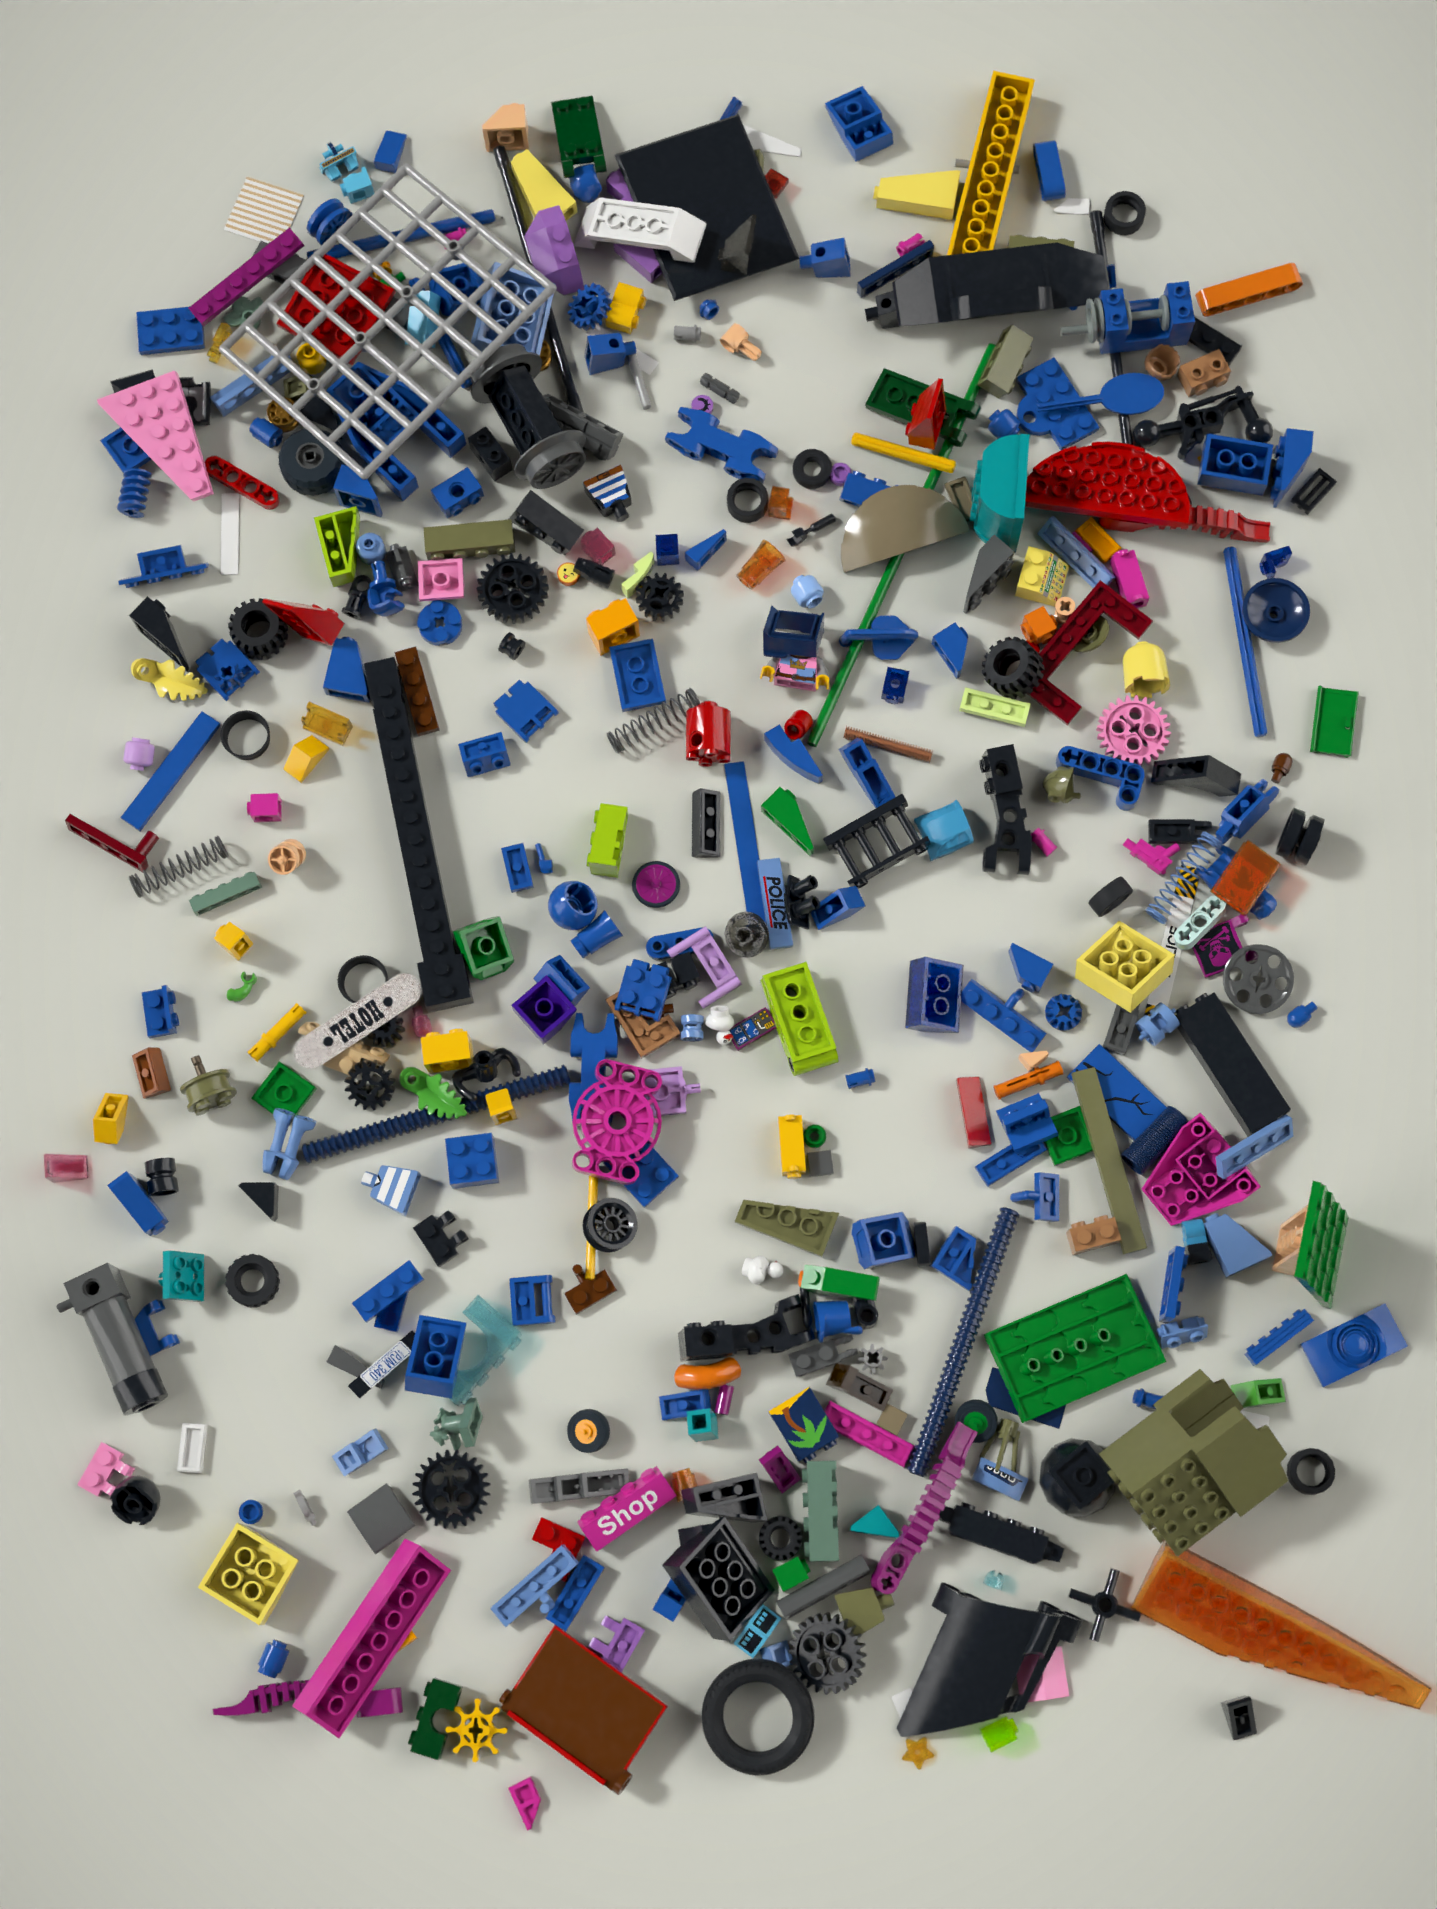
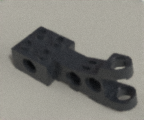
M1014 744L986 749L982 759L979 760L981 773L986 775L984 789L986 795H990V799L993 800L997 824L994 844L983 850L982 871L994 873L997 851L1017 852V855H1019L1017 874L1029 875L1032 836L1030 830H1025L1023 820L1027 817L1026 808L1021 809L1019 802L1020 795H1023V786ZM996 769L1001 770L1004 776H999L996 773ZM1012 812L1015 816V821L1007 822L1004 819V813ZM1004 834H1009L1013 837L1014 842L1012 845H1006L1003 842L1002 837Z
M799 1294L775 1303L773 1315L753 1324L731 1325L725 1324V1321H712L707 1326H701L700 1322L688 1323L678 1333L680 1362L726 1358L734 1356V1354H737V1351L746 1350L748 1355H756L761 1352L760 1349H771V1353H781L816 1338L812 1328L790 1335L783 1313L803 1306ZM770 1323H776L780 1327L778 1335L770 1332ZM748 1331L756 1332L758 1335L756 1343L748 1340ZM702 1336L709 1339L710 1345H705L702 1342Z

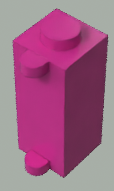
M1123 549L1115 552L1112 555L1110 565L1115 576L1119 594L1136 608L1147 606L1149 595L1135 551Z

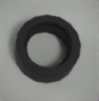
M1121 191L1115 193L1106 202L1103 216L1105 225L1110 231L1118 235L1125 236L1135 233L1143 224L1146 213L1145 203L1139 195L1133 192ZM1120 204L1130 205L1137 211V218L1132 222H1120L1112 215V209Z
M743 478L734 482L727 492L729 513L734 519L746 523L762 518L768 508V493L765 486L753 478ZM743 490L757 492L761 499L760 505L751 511H743L737 508L735 505L737 493Z
M1120 876L1098 891L1089 900L1088 904L1099 917H1102L1126 900L1133 892V889Z
M1307 1448L1300 1450L1290 1458L1287 1464L1289 1483L1302 1494L1315 1495L1322 1493L1331 1487L1335 1479L1334 1463L1328 1454L1320 1449ZM1313 1457L1320 1460L1323 1464L1325 1476L1318 1485L1308 1486L1298 1478L1297 1466L1304 1458Z

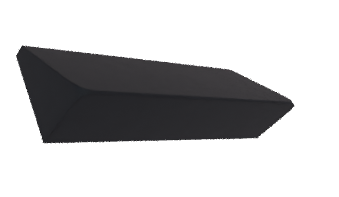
M700 788L692 793V857H720V791Z

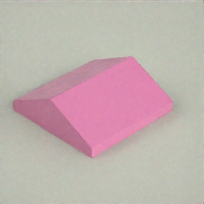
M462 558L418 561L420 602L464 598L465 585Z
M1061 1646L1056 1647L1028 1702L1069 1696ZM1037 1654L1027 1655L1022 1661L1016 1675L1019 1694L1024 1693L1039 1659Z

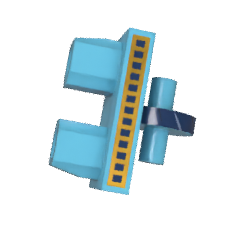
M331 142L327 144L328 151L322 153L325 159L331 156L332 158L319 164L321 173H325L331 182L342 176L337 166L344 163L348 172L359 168L354 146L338 154V152L344 150L342 144L334 147Z

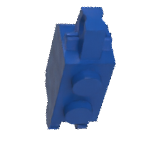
M1261 779L1254 787L1247 785L1223 810L1221 814L1222 821L1219 824L1220 828L1215 834L1216 838L1223 845L1233 836L1241 839L1270 809L1269 804L1279 794L1277 787L1272 786L1264 794L1263 791L1268 785L1266 780Z

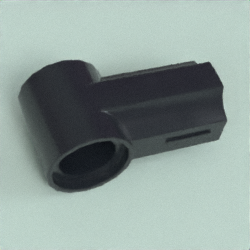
M852 1298L858 1325L863 1329L873 1328L878 1320V1311L874 1301ZM863 1312H871L874 1319L871 1322H864L861 1319V1314Z

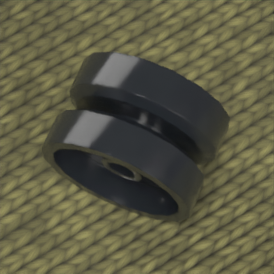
M1293 808L1280 836L1275 854L1288 858L1296 846L1295 862L1307 865L1320 840L1325 819L1312 815L1304 827L1305 811Z

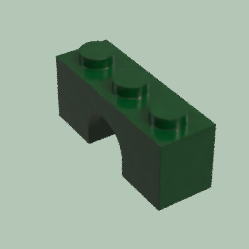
M433 1678L432 1682H427L423 1696L427 1697L425 1705L419 1707L416 1716L419 1724L416 1731L412 1730L408 1745H411L410 1752L435 1760L441 1759L448 1734L441 1733L434 1727L433 1717L439 1709L455 1711L454 1709L458 1705L463 1686L439 1678Z

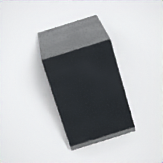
M242 1182L238 1185L272 1221L275 1222L278 1219L279 1186L275 1182Z
M1244 1695L1221 1702L1233 1740L1257 1734L1250 1696Z

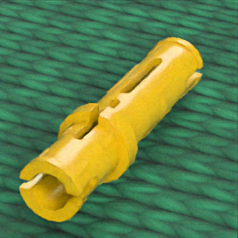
M296 1003L266 1034L263 1033L261 1035L262 1038L247 1053L258 1062L271 1048L274 1049L277 1046L276 1043L307 1012Z

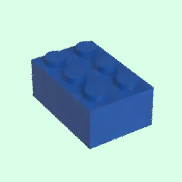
M1207 434L1203 444L1197 485L1263 496L1268 484L1273 444Z

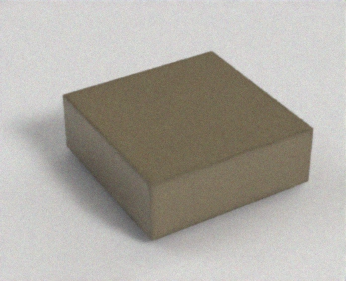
M887 1403L876 1425L897 1436L908 1414Z

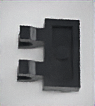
M449 1210L438 1219L431 1215L413 1227L438 1267H441L457 1256L459 1253L455 1248L469 1240L466 1233L462 1230L455 1233L450 1239L448 1238L443 1228L456 1221V1218Z

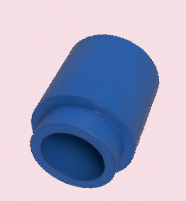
M258 417L250 425L249 431L252 433V436L269 448L277 447L283 440L282 429L265 418L261 419Z
M276 1639L272 1643L267 1642L258 1663L260 1666L258 1672L268 1677L276 1678L277 1674L281 1673L290 1652L286 1649L287 1644Z

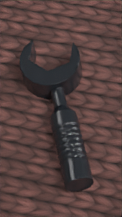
M830 514L811 524L806 530L802 527L792 531L794 536L786 540L791 547L797 546L807 538L808 533L817 532L835 522V516Z

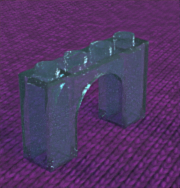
M479 1295L462 1313L485 1334L487 1352L484 1359L476 1367L468 1370H458L452 1399L449 1398L457 1406L461 1403L465 1405L466 1401L474 1395L472 1393L473 1389L477 1385L481 1387L490 1377L488 1375L489 1371L493 1367L497 1369L506 1359L504 1357L505 1353L509 1349L513 1351L522 1341L520 1339L522 1334Z

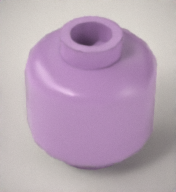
M132 737V741H127L125 744L123 760L125 763L131 764L130 769L144 771V766L149 767L153 764L155 747L153 744H150V740Z

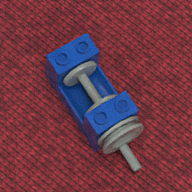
M1189 281L1167 283L1164 294L1160 298L1134 301L1124 299L1123 288L1102 290L1100 296L1094 299V303L1091 298L1086 301V325L1061 327V336L1088 334L1091 344L1095 343L1096 339L1099 342L1100 354L1154 349L1160 344L1169 345L1170 347L1187 345L1195 324Z

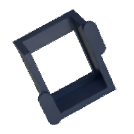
M771 605L763 630V655L774 658H786L788 654L817 657L824 634V613L818 615L777 610ZM776 628L796 630L810 635L776 632Z

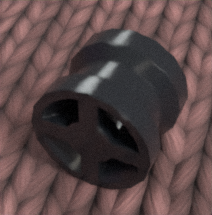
M509 632L502 639L498 651L507 653L509 658L516 660L522 653L526 642L522 639H516L515 635Z

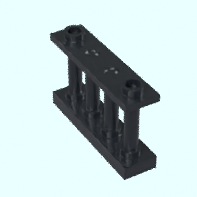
M903 793L823 838L829 851L832 849L838 851L853 878L847 881L850 887L857 886V889L864 887L872 877L915 853L916 855L924 853L928 850L927 846L931 845L928 836L922 839L919 838L905 814V808L908 807V803ZM892 815L894 817L897 816L912 842V845L903 850L899 849L885 825V819ZM872 826L878 829L892 853V856L880 862L865 836V830ZM851 838L858 840L873 866L860 873L845 847L846 841Z

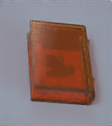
M1247 840L1240 846L1210 892L1241 915L1247 916L1271 879L1275 877V873L1281 866V863Z

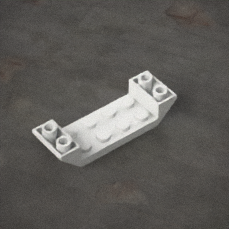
M598 198L586 207L574 245L576 247L595 249L597 241L668 250L674 260L694 263L706 223L681 208Z

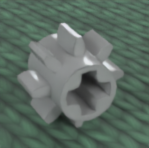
M871 1344L870 1350L861 1349L865 1356L858 1358V1361L864 1362L863 1371L869 1368L872 1374H875L877 1367L884 1370L881 1362L888 1360V1357L881 1355L883 1347L876 1350L874 1349V1344ZM867 1355H878V1364L873 1362L870 1365L868 1363L869 1357Z

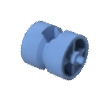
M1161 1002L1150 1010V1016L1144 1015L1135 1023L1136 1028L1141 1033L1139 1039L1142 1041L1145 1038L1153 1046L1161 1042L1165 1038V1033L1170 1034L1180 1026L1177 1017L1174 1015L1176 1009L1170 1010Z

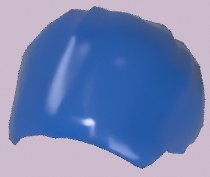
M594 164L577 166L574 169L575 177L569 178L573 194L582 202H594L602 190Z

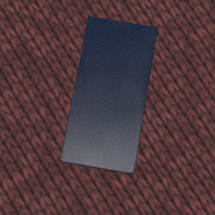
M992 1367L985 1390L988 1403L994 1408L1018 1415V1411H1016L999 1369ZM1066 1405L1031 1420L1059 1429Z

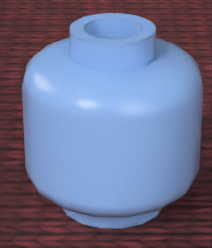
M800 575L794 579L791 594L800 607L814 608L823 599V588L814 576Z

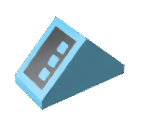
M763 1604L733 1644L754 1658L782 1618Z

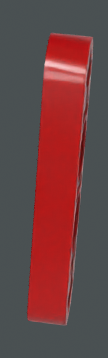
M210 456L205 460V466L211 478L265 509L272 510L279 505L280 498L274 488L218 456ZM218 463V466L223 471V473L221 474V471L216 468L212 470L210 466H215ZM237 473L239 477L235 482H229L227 480L229 474ZM250 483L257 485L256 490L252 493L245 491L246 486ZM261 492H263V494L267 497H270L272 495L274 500H268L266 502L265 497L261 495Z

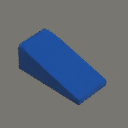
M386 130L374 159L375 169L392 173L397 172L407 134Z
M726 530L719 531L684 553L686 562L697 571L700 570L727 541Z
M708 1389L659 1396L662 1420L687 1417V1411L708 1408L712 1410Z

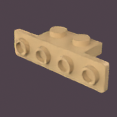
M306 1022L299 1028L298 1033L307 1035L321 1025L315 1022ZM359 1040L323 1065L349 1075V1070L351 1068L355 1070V1064L358 1062L361 1064L363 1058L372 1062L377 1060V1064L382 1065L389 1060L390 1054L380 1047H370Z

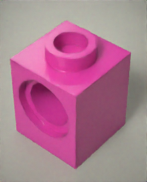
M278 793L251 794L250 802H247V814L251 816L254 822L281 821L282 800Z

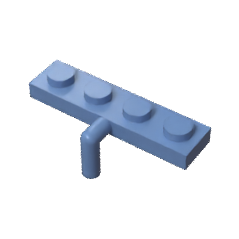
M564 1544L561 1545L490 1609L505 1627L538 1599L543 1603L540 1606V1611L544 1614L548 1613L555 1607V1602L548 1595L547 1591L579 1562Z

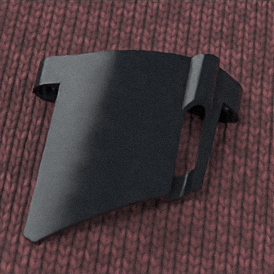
M941 1582L932 1606L946 1614V1617L896 1728L900 1736H914L959 1728L996 1719L1001 1714L1016 1713L1024 1710L1059 1641L1062 1640L1073 1644L1083 1620L1072 1613L1061 1611L1056 1606L1045 1601H1040L1036 1611L982 1601L974 1595L963 1593L956 1587ZM1030 1654L1039 1655L1024 1693L1007 1697L1024 1657Z

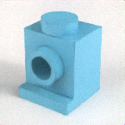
M365 167L361 168L362 172L352 173L342 178L343 184H340L341 191L344 197L348 196L351 204L369 198L374 194L373 186Z

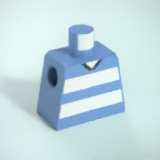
M381 1165L378 1175L365 1171L361 1184L372 1188L370 1193L372 1199L406 1217L421 1174L416 1170Z

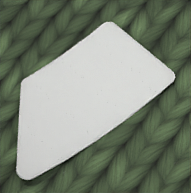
M1068 198L1055 208L1054 211L1067 214H1089L1090 199Z

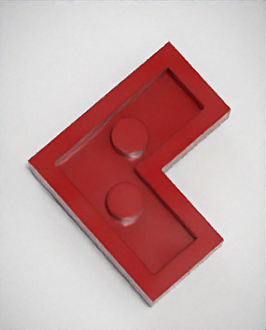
M541 1517L531 1540L553 1549L552 1553L564 1544L572 1555L577 1558L586 1537ZM571 1571L560 1580L566 1582Z

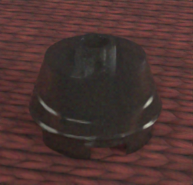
M740 912L734 915L727 923L724 932L729 949L741 957H754L760 954L765 949L769 939V931L765 921L759 915L752 912Z

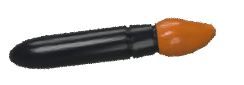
M800 1271L798 1285L800 1287V1299L803 1304L801 1306L802 1320L806 1329H809L812 1324L809 1291L801 1288L803 1271Z

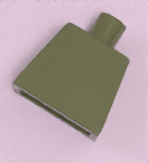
M873 1587L834 1595L842 1619H848L847 1627L856 1626L853 1631L854 1635L863 1634L883 1622L885 1617L882 1610L895 1605L891 1594L883 1593L876 1596Z

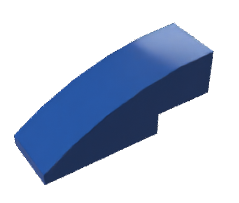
M780 724L764 733V741L784 764L808 780L817 784L822 782L823 774L800 739L791 743Z
M856 738L838 749L875 808L896 797L877 761L872 758L862 739Z

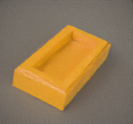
M1092 517L1075 530L1093 549V553L1103 564H1106L1115 552L1121 550V547Z

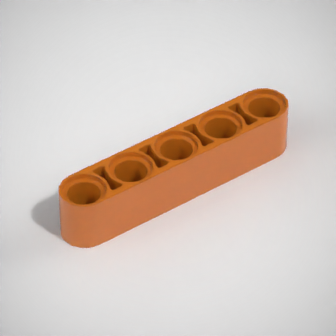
M1288 263L1204 288L1197 292L1195 297L1202 315L1207 317L1295 291L1303 285L1296 264Z

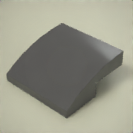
M387 1483L347 1511L375 1554L415 1527L409 1514Z

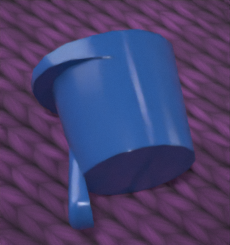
M847 1301L814 1302V1321L819 1343L823 1342L824 1337L841 1333L860 1335L863 1333L861 1326L851 1327Z

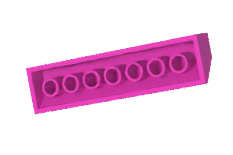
M404 1539L292 1707L340 1739L451 1570L420 1545Z

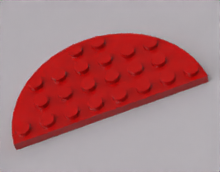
M1092 442L1091 446L1080 448L1072 446L1042 460L1027 477L1025 507L1189 528L1190 501L1182 478L1168 462L1159 456L1156 458L1146 453L1145 449L1120 442Z

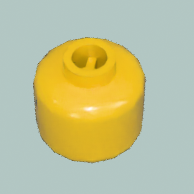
M304 343L299 347L297 361L300 368L310 375L321 373L327 364V359L308 343Z

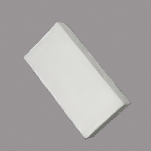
M182 1423L178 1472L202 1473L208 1425Z

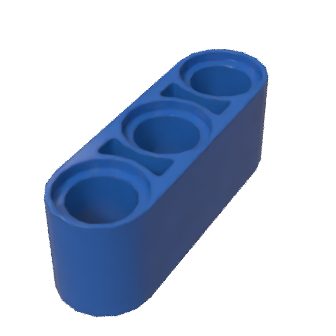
M1056 141L1034 143L1033 156L1042 200L1049 201L1065 198V182Z

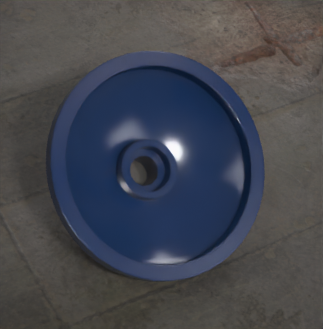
M1269 578L1256 583L1247 592L1242 604V615L1246 626L1255 636L1264 641L1281 643L1296 638L1305 629L1310 617V604L1302 589L1293 582L1282 578ZM1274 613L1277 618H1271L1270 614Z

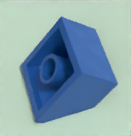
M342 464L333 487L339 505L346 508L357 506L358 511L382 517L383 513L378 498L368 479H361L348 466Z

